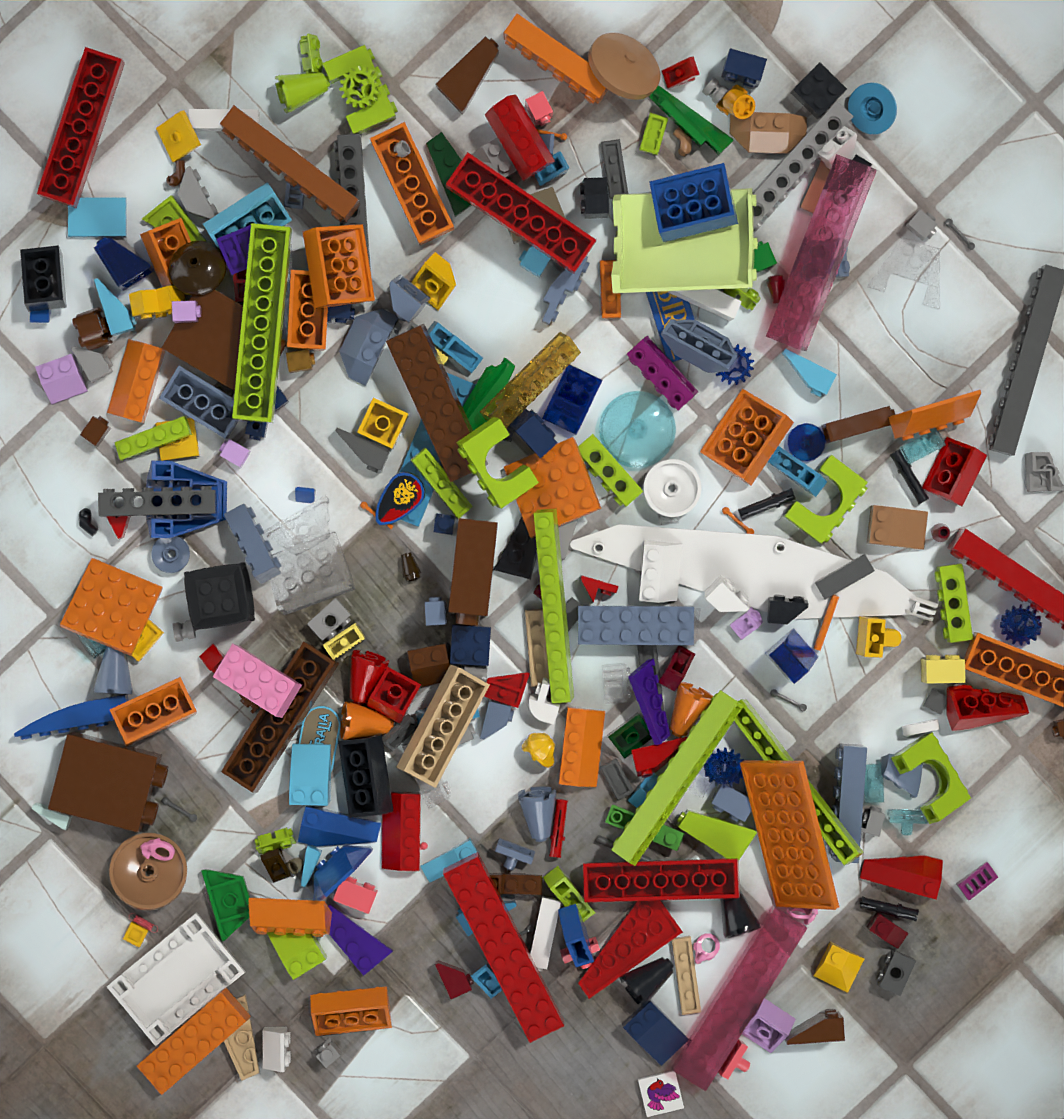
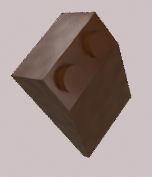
M825 1009V1012L818 1013L791 1029L785 1042L787 1045L845 1041L844 1018L839 1011L836 1012V1009Z

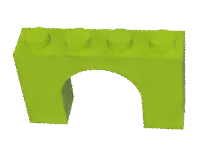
M365 45L322 63L331 84L344 79L343 73L350 74L349 68L355 70L356 66H360L361 70L364 66L368 67V71L374 70L373 76H379L376 82L382 84L380 78L383 77L378 66L374 67L372 62L375 59L371 49H366ZM386 84L377 87L381 94L375 95L378 100H372V106H367L346 116L353 134H362L396 119L395 113L398 110L394 101L390 102L387 97L390 95Z
M493 417L456 443L459 446L457 449L463 459L466 458L469 463L467 465L469 470L478 477V485L483 491L486 490L488 493L487 499L493 507L496 506L502 509L539 482L530 467L526 465L520 466L503 478L495 479L489 475L485 466L487 453L494 445L510 435L499 418Z
M833 455L827 457L818 471L838 487L840 503L837 509L827 516H819L812 513L798 501H794L783 516L819 544L829 541L833 535L831 533L835 526L838 528L845 519L842 516L846 511L850 512L856 505L854 500L858 495L861 497L868 489L866 487L868 483L866 480Z
M933 732L921 736L891 757L900 774L913 770L921 763L930 765L936 771L939 778V790L934 798L920 807L929 824L941 821L971 799L967 788L961 782L957 771L951 765L947 754L944 753Z

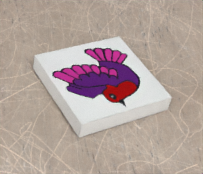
M675 1070L638 1079L647 1117L684 1108Z

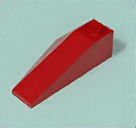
M970 685L947 687L946 715L952 731L972 729L1029 714L1024 696L1006 692H989V689H974Z
M926 855L864 859L859 878L937 900L942 880L943 860Z

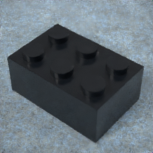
M59 245L20 249L24 304L28 312L67 308L63 256Z

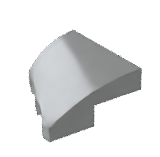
M1030 452L1025 454L1027 492L1064 491V485L1058 476L1060 472L1054 466L1050 452Z

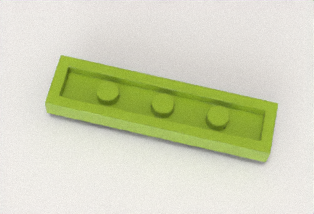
M183 416L114 443L119 459L124 461L188 437L192 433L187 417Z
M423 448L410 459L457 519L473 507L455 483L450 482L446 472L427 448Z

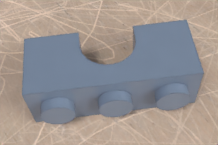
M430 597L429 601L425 602L426 626L445 625L447 623L446 600H441V597Z

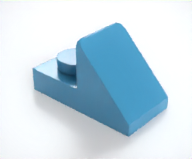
M561 151L552 156L555 162L534 175L540 186L545 185L557 176L567 173L569 170V166Z
M653 773L652 776L645 778L627 801L636 808L642 805L646 800L648 791L656 785L659 776Z
M489 963L471 975L472 979L491 999L502 991Z

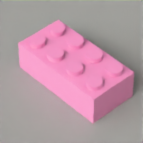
M236 644L231 645L213 675L215 679L272 715L283 718L302 686L297 681Z

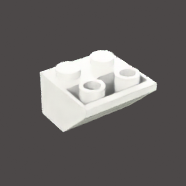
M720 575L705 591V598L719 612H741L750 609L747 595L741 590L739 592L735 590V584L728 577L724 579Z
M287 1027L263 1028V1069L285 1072L286 1067L291 1063V1051H287V1047L291 1043V1032H287Z

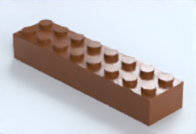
M235 105L220 122L223 128L221 131L224 132V135L232 141L236 138L241 148L247 152L253 151L254 157L264 164L265 161L269 163L268 166L277 175L282 173L284 179H286L285 181L293 187L298 185L303 195L309 199L311 197L315 198L316 204L323 210L327 208L331 210L332 216L339 222L344 220L347 223L361 205L359 199Z

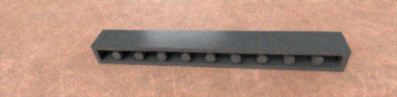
M1046 264L1039 268L1036 274V279H1038L1037 286H1034L1031 291L1030 297L1033 299L1025 312V316L1028 317L1026 324L1023 323L1021 326V341L1017 342L1015 347L1016 359L1015 361L1012 360L1009 371H1011V376L1005 382V397H1001L999 402L1001 411L999 416L996 415L993 426L996 428L988 441V445H990L989 450L1009 456H1015L1064 286V269Z

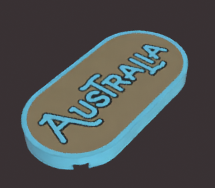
M317 706L310 709L303 720L298 744H331L332 772L341 721L338 714L332 708Z

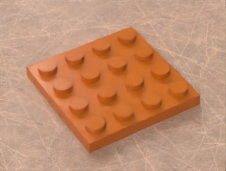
M574 437L557 443L542 458L534 453L504 466L506 474L509 475L520 466L526 465L530 467L539 482L516 498L531 538L536 537L534 513L537 510L557 508L559 527L602 509Z
M91 558L60 623V627L132 656L163 587Z

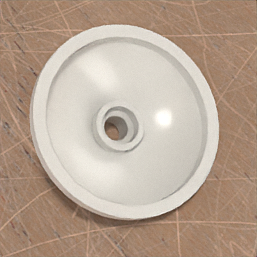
M676 459L664 460L656 464L648 472L644 481V495L647 503L655 512L667 517H678L691 511L698 503L701 495V481L695 469L688 463ZM669 485L675 486L674 492L668 490Z

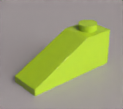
M559 866L543 877L551 891L565 907L577 905L583 922L595 914L593 908L588 902H584L582 894Z

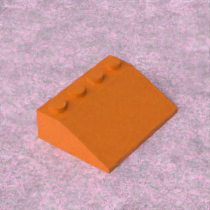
M363 224L315 227L303 231L315 308L375 301Z
M742 388L700 453L752 486L794 422L786 414Z
M981 390L890 416L889 421L894 438L902 437L904 441L914 438L913 434L917 432L921 436L931 433L930 429L934 427L938 431L948 428L947 424L953 422V426L965 423L964 419L972 415L981 395Z

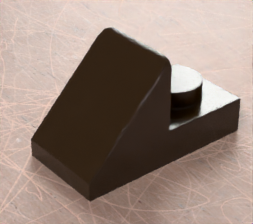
M277 848L260 855L261 861L273 883L291 876L281 849Z

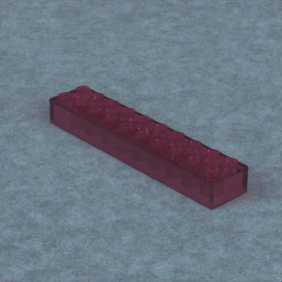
M836 154L766 337L798 350L807 351L877 172L876 169Z
M772 905L760 925L761 928L752 937L672 1066L674 1072L704 1091L710 1086L807 930L805 924Z

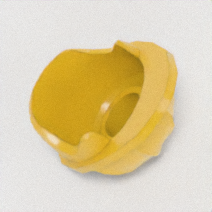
M546 733L530 734L522 744V750L529 752L532 755V760H537L544 767L549 768L553 766V753L555 749L553 739Z

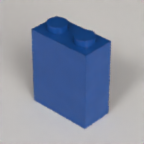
M574 904L558 909L565 943L575 967L594 962L587 930L577 905Z

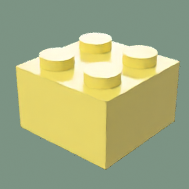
M955 654L945 655V658H940L937 655H926V659H921V682L965 683V659H961L960 655Z

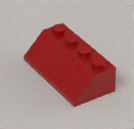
M516 94L505 97L486 112V119L523 182L555 162Z
M391 792L393 812L382 814V869L420 871L421 792Z

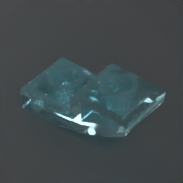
M934 429L931 433H927L900 448L908 464H911L945 446V443L939 431Z

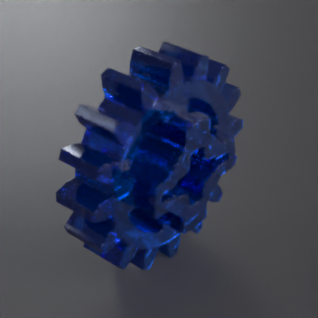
M739 344L734 348L739 358L736 363L738 368L734 367L729 372H717L715 375L716 377L722 376L721 382L725 379L728 380V385L732 381H734L735 385H738V380L744 383L745 376L751 377L748 371L754 370L750 366L754 362L752 359L749 360L751 352L746 354V347L741 350L739 349ZM743 357L746 361V368L742 366L741 359ZM737 372L741 374L738 377H729L731 373Z
M1020 604L1019 608L1016 609L1013 605L1011 611L1006 609L1005 615L1001 616L1000 628H1003L1001 634H1007L1005 640L1012 639L1013 645L1016 641L1019 642L1020 646L1025 641L1029 645L1030 639L1036 641L1037 635L1041 634L1042 622H1039L1041 616H1035L1036 610L1029 611L1030 606L1023 609L1022 604Z
M724 747V750L721 752L718 748L716 754L712 752L710 758L704 764L705 777H709L710 783L715 781L716 787L719 784H722L723 788L726 787V784L733 787V782L739 784L740 778L743 779L740 763L744 759H740V753L735 755L734 749L727 752V748Z

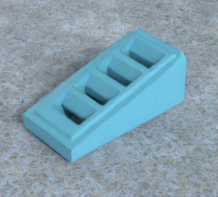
M311 845L307 846L301 879V886L303 887L307 886L322 853V850Z

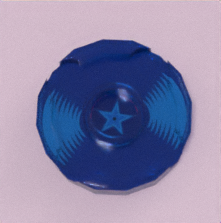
M809 423L800 424L793 428L787 440L789 452L800 461H811L818 458L824 451L826 443L821 429Z

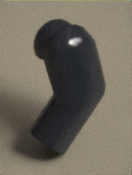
M83 508L79 512V526L93 537L99 529L91 524V510Z

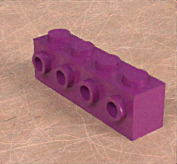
M648 336L644 337L627 353L629 361L634 366L639 367L644 378L650 380L655 385L656 391L668 399L667 402L672 408H676L679 411L698 393V390Z

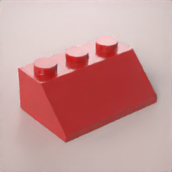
M946 437L922 488L962 507L987 455L976 447Z

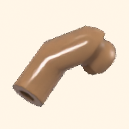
M678 127L673 135L680 140L678 153L685 157L692 150V139Z

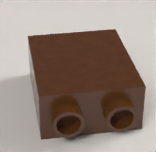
M215 289L204 295L191 296L189 301H196L198 305H201V317H198V322L175 323L161 348L235 391L243 306ZM281 339L280 356L287 345V341Z
M462 518L458 520L448 611L456 613L455 623L479 626L480 616H488L498 522Z
M73 731L68 733L48 809L139 832L143 829L144 824L154 825L159 803L150 801L154 786L164 787L169 766L160 764L162 754L131 746L126 747L124 744Z

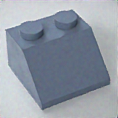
M402 275L394 278L389 283L393 311L404 322H410L417 317L431 299Z

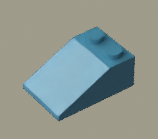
M292 744L289 805L328 806L331 802V744Z

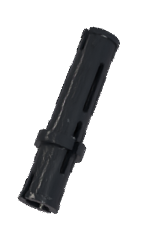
M901 449L890 454L898 468L897 472L903 476L918 504L928 500L929 497L912 471V465L906 461Z
M792 488L779 494L773 493L771 497L741 509L739 508L738 512L741 519L744 520L771 508H779L780 505L796 500Z
M864 896L861 898L863 903L860 902V909L863 908L893 915L897 919L901 917L917 921L918 917L916 915H918L919 909L904 907L899 903L895 905Z

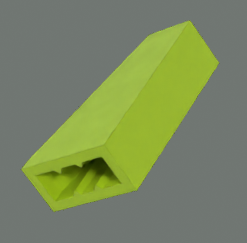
M688 809L686 812L682 811L677 819V822H679L677 826L725 858H739L740 860L757 834V831L753 828Z

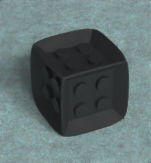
M245 562L184 572L188 611L194 631L255 620L252 588Z

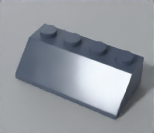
M180 365L159 399L225 439H228L238 423V420L232 418L234 398Z

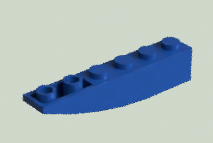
M128 694L71 705L30 723L15 732L14 736H20L21 740L32 738V734L39 733L40 736L51 735V731L58 730L59 733L70 732L72 727L82 730L88 729L90 724H96L97 727L106 726L108 721H114L110 709L129 701Z

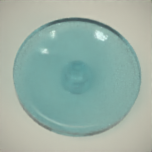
M643 391L627 392L616 397L605 408L599 424V436L602 445L619 464L632 468L647 467L660 461L671 449L676 434L674 416L667 404L659 397Z

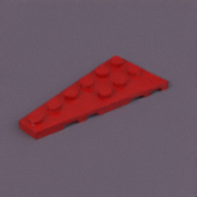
M637 901L578 983L589 999L683 933L662 901Z

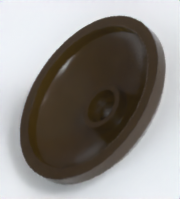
M192 241L184 244L173 254L169 263V276L173 285L182 293L192 296L204 295L213 291L220 285L226 273V261L221 250L216 245L207 241Z

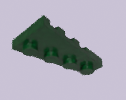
M440 132L429 140L426 145L454 216L457 217L472 205L446 188V183L462 160L444 134Z

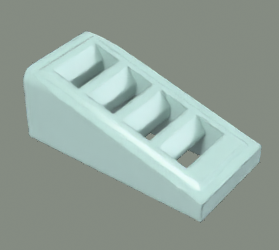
M35 803L32 806L35 812L61 829H68L72 815L49 810L47 805Z

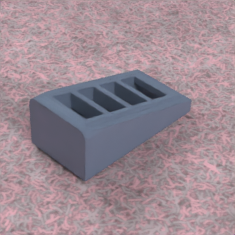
M287 182L284 207L303 209L305 195L302 193L301 195L290 193V190L300 191L299 186L293 187ZM289 198L300 199V202L289 201Z

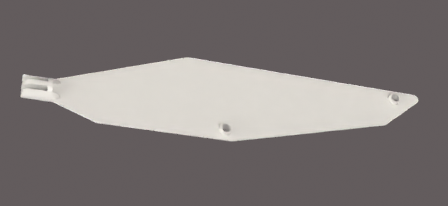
M623 524L574 539L570 542L572 549L639 571L642 570L644 540L683 544L679 584L705 592L720 575L724 579L728 577L735 584V590L738 592L741 590L747 595L749 607L768 612L769 597H774L776 594L784 595L785 598L793 599V596L804 597V600H808V608L795 619L824 618L831 596L824 599L815 582L852 561L779 536ZM779 544L784 545V548L782 550L777 549V546ZM596 545H602V550H597L595 548ZM874 568L875 571L834 594L839 596V600L832 618L913 615L933 621V617L917 611L935 615L936 610L920 603L934 608H938L939 605L938 603L915 596L890 574Z

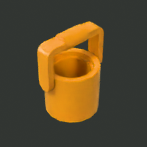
M736 84L717 103L716 107L727 116L730 113L739 119H746L753 114L755 101L748 95L746 89Z

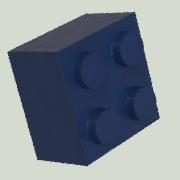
M730 48L721 77L725 78L724 81L735 84V82H740L746 88H758L767 59Z
M524 407L508 424L537 456L542 458L558 443L554 439L556 435L543 423L544 421L532 409L528 411Z
M452 625L450 664L489 666L491 627Z

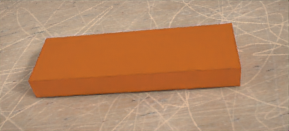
M600 260L602 318H621L620 293H613L611 274L613 261L616 260Z

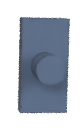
M499 838L495 852L507 856L504 867L509 870L515 869L518 860L532 864L535 854L533 850Z

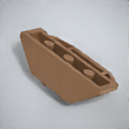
M753 112L750 117L739 119L730 114V135L748 153L787 154L806 136L807 117L791 113Z

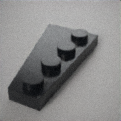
M523 517L519 520L515 532L512 533L507 547L504 548L501 558L493 570L531 580L537 558L536 537L531 538L529 536Z

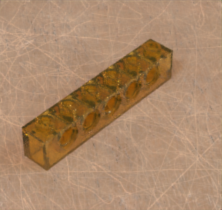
M559 332L480 411L485 420L488 421L493 417L499 418L505 428H507L581 353L571 337Z

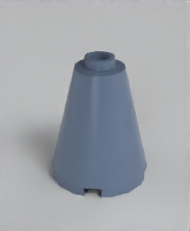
M106 647L94 686V693L132 694L133 689L127 655L113 648Z
M545 786L530 787L531 791L525 792V789L518 792V800L531 838L538 842L546 841L551 834L556 790L552 791L551 787Z

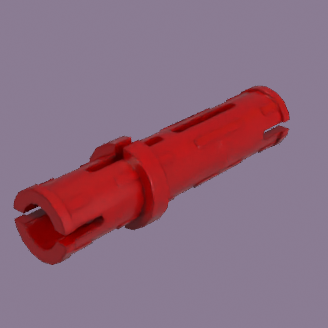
M556 799L552 835H550V857L561 858L562 844L565 841L564 828L568 800ZM560 810H561L560 826H558V824H559ZM559 830L558 843L556 846L557 831Z

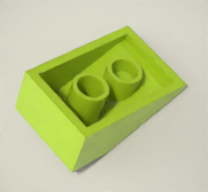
M267 932L283 965L293 980L327 959L326 953L312 934L295 936L293 933L276 935L274 932Z

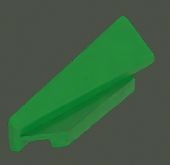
M657 86L654 92L648 96L678 127L691 137L692 141L699 148L706 143L719 156L733 142V138L661 86Z
M503 358L501 364L497 366L490 365L486 367L463 405L464 412L473 431L490 420L497 409L515 369V365L507 358Z

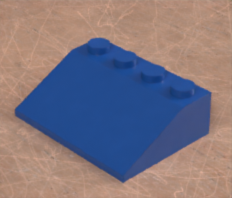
M724 163L649 181L658 230L663 242L738 224Z

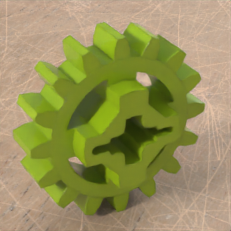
M356 66L355 70L349 68L350 74L343 73L345 80H340L343 87L339 88V90L344 91V94L341 96L342 98H348L346 104L353 102L352 106L354 108H357L358 105L360 108H365V103L367 106H372L371 100H378L375 95L381 94L377 87L382 86V84L376 82L379 76H373L374 70L368 71V67L365 66L361 70L360 66ZM359 74H364L368 78L362 79ZM359 84H363V86L361 87L362 91L358 90V88L360 87ZM358 95L362 100H356L353 96Z

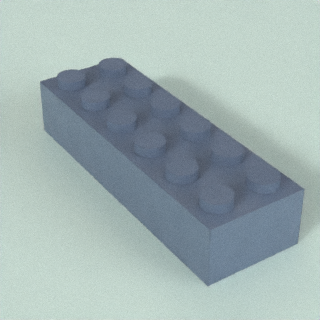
M578 606V645H694V606Z
M840 743L835 753V758L838 759V767L834 769V778L837 779V786H833L835 805H832L831 810L860 847L867 747ZM829 846L828 853L831 855V858L835 862H841ZM859 857L851 863H859Z

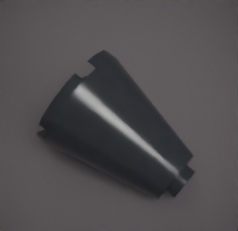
M741 890L739 898H721L724 938L740 936L761 928L758 919Z
M661 957L625 973L620 977L621 983L626 982V991L638 1005L641 1003V1008H643L673 974L672 968H674V965L668 958L664 959Z

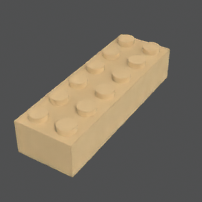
M450 665L396 768L436 788L490 685L465 670Z

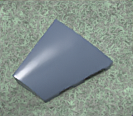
M887 754L881 757V776L892 781L899 789L903 788L909 792L911 798H916L921 783L922 763L913 770L900 774L891 760L894 754Z

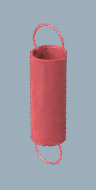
M138 915L133 920L149 931L152 930L153 926H156Z

